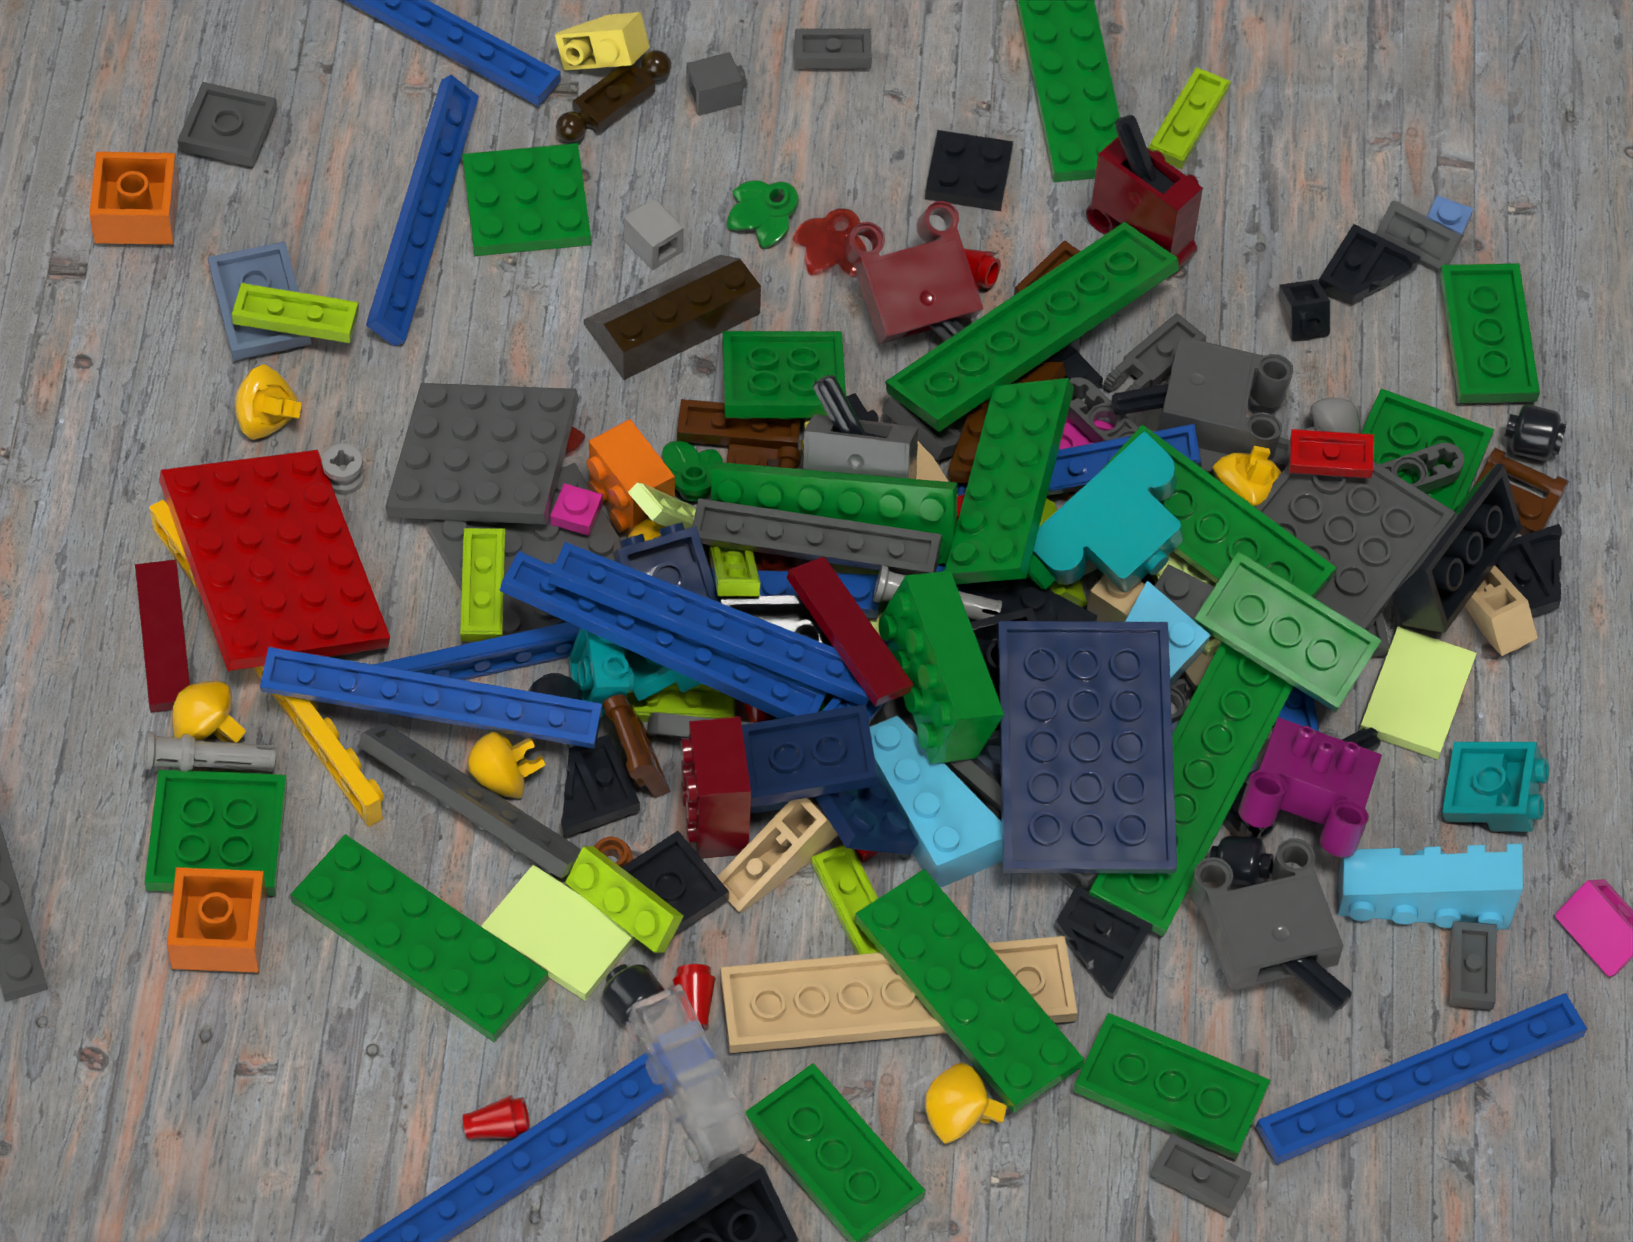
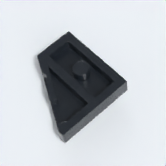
M1353 224L1320 276L1319 283L1324 291L1353 304L1416 270L1421 256Z
M1559 524L1514 538L1495 564L1528 600L1532 617L1558 609L1561 602L1560 572L1562 556H1560V539L1562 528Z
M609 734L597 738L595 749L577 745L569 748L563 817L561 819L563 838L640 811L638 797Z
M1076 885L1056 920V927L1065 936L1066 941L1107 997L1113 999L1151 934L1153 924L1089 895V891Z

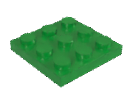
M578 143L462 154L474 256L591 245L590 224Z
M723 331L725 418L790 419L812 418L814 414L828 416L813 389L814 383L827 375L836 377L846 396L842 331Z
M1381 388L1361 434H1374L1373 461L1378 464L1439 443H1451L1459 447L1465 458L1459 478L1448 485L1425 492V494L1454 511L1470 491L1492 439L1494 429ZM1439 458L1437 466L1444 464L1447 469H1451L1453 462L1446 463L1443 458ZM1402 469L1397 473L1398 477L1409 484L1419 481L1418 474L1411 469ZM1429 469V470H1428V476H1429V477H1430V474H1431V470H1432V469Z
M158 770L144 882L146 891L173 892L177 867L263 871L267 895L276 896L287 793V776L283 774Z

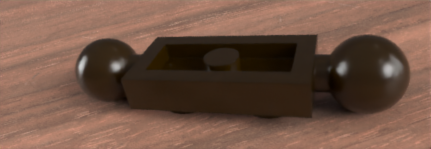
M653 50L645 54L640 68L633 63L629 66H620L572 101L574 112H566L557 120L556 131L558 136L566 142L573 143L584 137L588 124L598 133L655 92V81L666 78L671 71L672 64L669 56L663 51Z

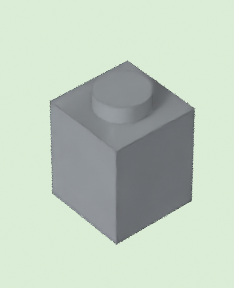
M654 198L644 205L635 206L624 216V241L653 271L684 251V228Z

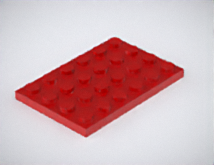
M318 450L162 469L160 471L159 482L227 671L264 666L268 647L325 657L388 648L391 638L329 477L322 468V459Z

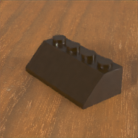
M718 255L584 319V325L623 380H626L723 333V331H727L760 315L761 285L740 258Z

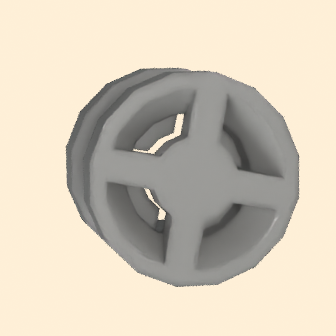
M343 443L328 448L322 456V468L329 477L334 493L348 495L361 488L364 483V470L362 468L363 458L360 451L355 446Z

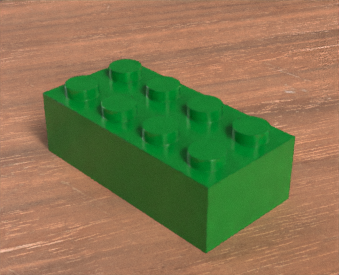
M942 571L905 575L879 619V633L913 683L910 693L904 695V701L907 710L912 712L918 729V742L925 749L930 764L976 759L1003 718L1004 712L952 572Z

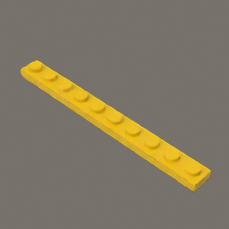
M163 499L149 506L153 530L199 592L169 507ZM264 666L254 667V670L262 679ZM272 694L367 827L383 819L381 802L384 801L382 790L373 778L367 780L360 771L362 770V765L356 753L350 747L347 749L343 748L338 741L340 736L332 720L329 717L322 719L317 712V702Z

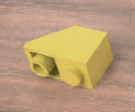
M641 12L605 15L555 34L564 70L629 66L650 48Z

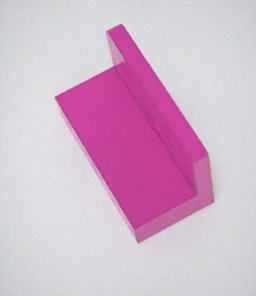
M1605 879L1587 880L1556 912L1555 917L1607 976H1616L1633 958V910Z

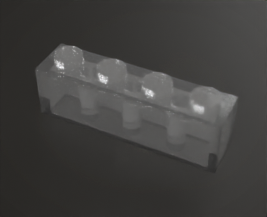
M681 984L633 1004L629 1021L626 1022L628 1033L636 1046L642 1045L649 1059L645 1061L648 1074L655 1085H662L668 1097L665 1100L667 1112L674 1124L681 1123L688 1137L684 1139V1144L693 1163L700 1162L706 1174L717 1169L740 1153L745 1156L753 1153L758 1138Z

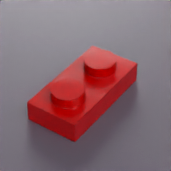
M1292 429L1290 435L1289 473L1371 478L1373 473L1374 434Z

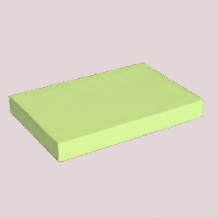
M1398 626L1359 730L1372 727L1378 731L1377 737L1382 741L1439 760L1477 653Z
M535 865L530 867L481 925L482 928L547 971L550 979L584 1001L590 997L636 941L633 935L588 900Z

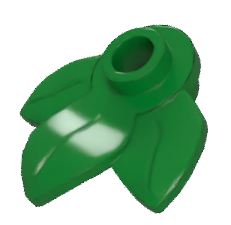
M752 180L742 183L733 190V194L739 203L731 209L728 215V230L748 231L756 229L758 241L763 249L775 245L787 234L790 228L789 217L795 213L799 204L798 193L791 184L775 182L769 185L759 180ZM784 196L782 201L773 202L775 198Z
M671 441L663 447L662 451L663 462L674 474L675 489L679 491L682 498L688 501H698L699 498L706 499L711 494V467L714 462H723L721 455L715 449H708L698 453L694 446L687 442Z

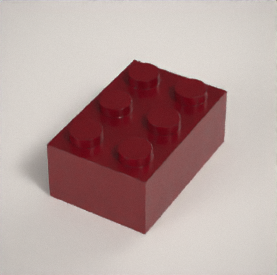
M741 717L689 721V738L681 739L683 758L681 760L683 780L681 781L683 807L687 809L686 832L688 843H696L697 854L702 859L738 855L749 844L751 788Z

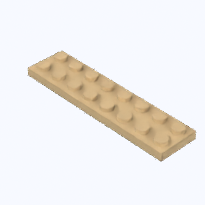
M1065 936L987 943L1054 1023L1077 1020L1078 1012ZM881 953L720 967L729 1053L947 1033Z

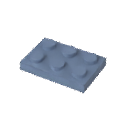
M285 241L207 257L233 361L312 344L311 337L232 323L231 314L241 283L299 292Z

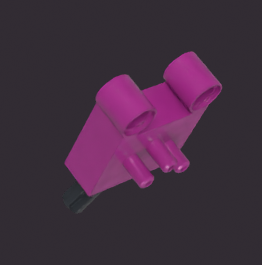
M1278 717L1260 768L1252 773L1239 806L1238 813L1240 817L1254 827L1266 828L1273 825L1279 809L1323 824L1324 828L1320 835V844L1328 853L1338 857L1354 855L1369 820V814L1365 807L1382 754L1374 752L1381 744V740L1377 737L1378 731L1372 727L1368 729L1363 728L1341 740L1315 731L1309 726H1301Z

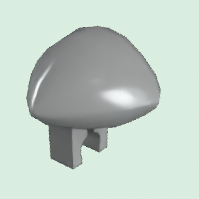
M1324 398L1311 405L1309 415L1310 423L1313 427L1306 430L1316 431L1320 427L1329 432L1359 433L1360 420L1358 410L1351 401L1343 398Z

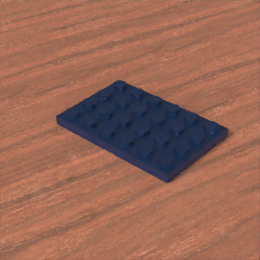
M998 621L999 701L1004 712V716L999 722L1003 873H1176L1177 849L1168 622Z

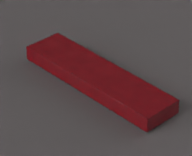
M825 556L789 569L786 577L873 705L876 707L910 693L913 687L912 681Z
M176 559L135 564L151 713L173 710V705L179 692L190 685Z

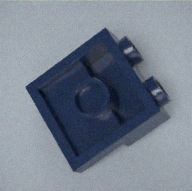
M683 522L659 529L661 537L645 541L643 534L619 541L621 548L612 553L615 562L720 603L696 526L685 529Z

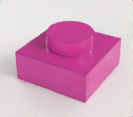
M564 483L550 515L551 525L589 536L603 505V494Z

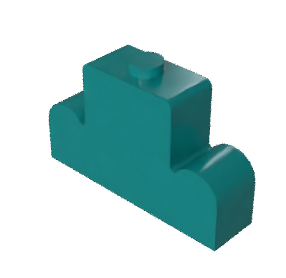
M1144 431L1039 527L1032 554L1053 575L1056 583L1067 585L1081 579L1086 570V561L1090 560L1121 591L1128 592L1148 573L1154 575L1166 565L1169 560L1168 555L1183 541L1180 521L1159 502L1169 498L1176 489L1175 466L1171 456Z

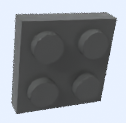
M202 82L177 140L179 150L253 167L277 110L276 98Z

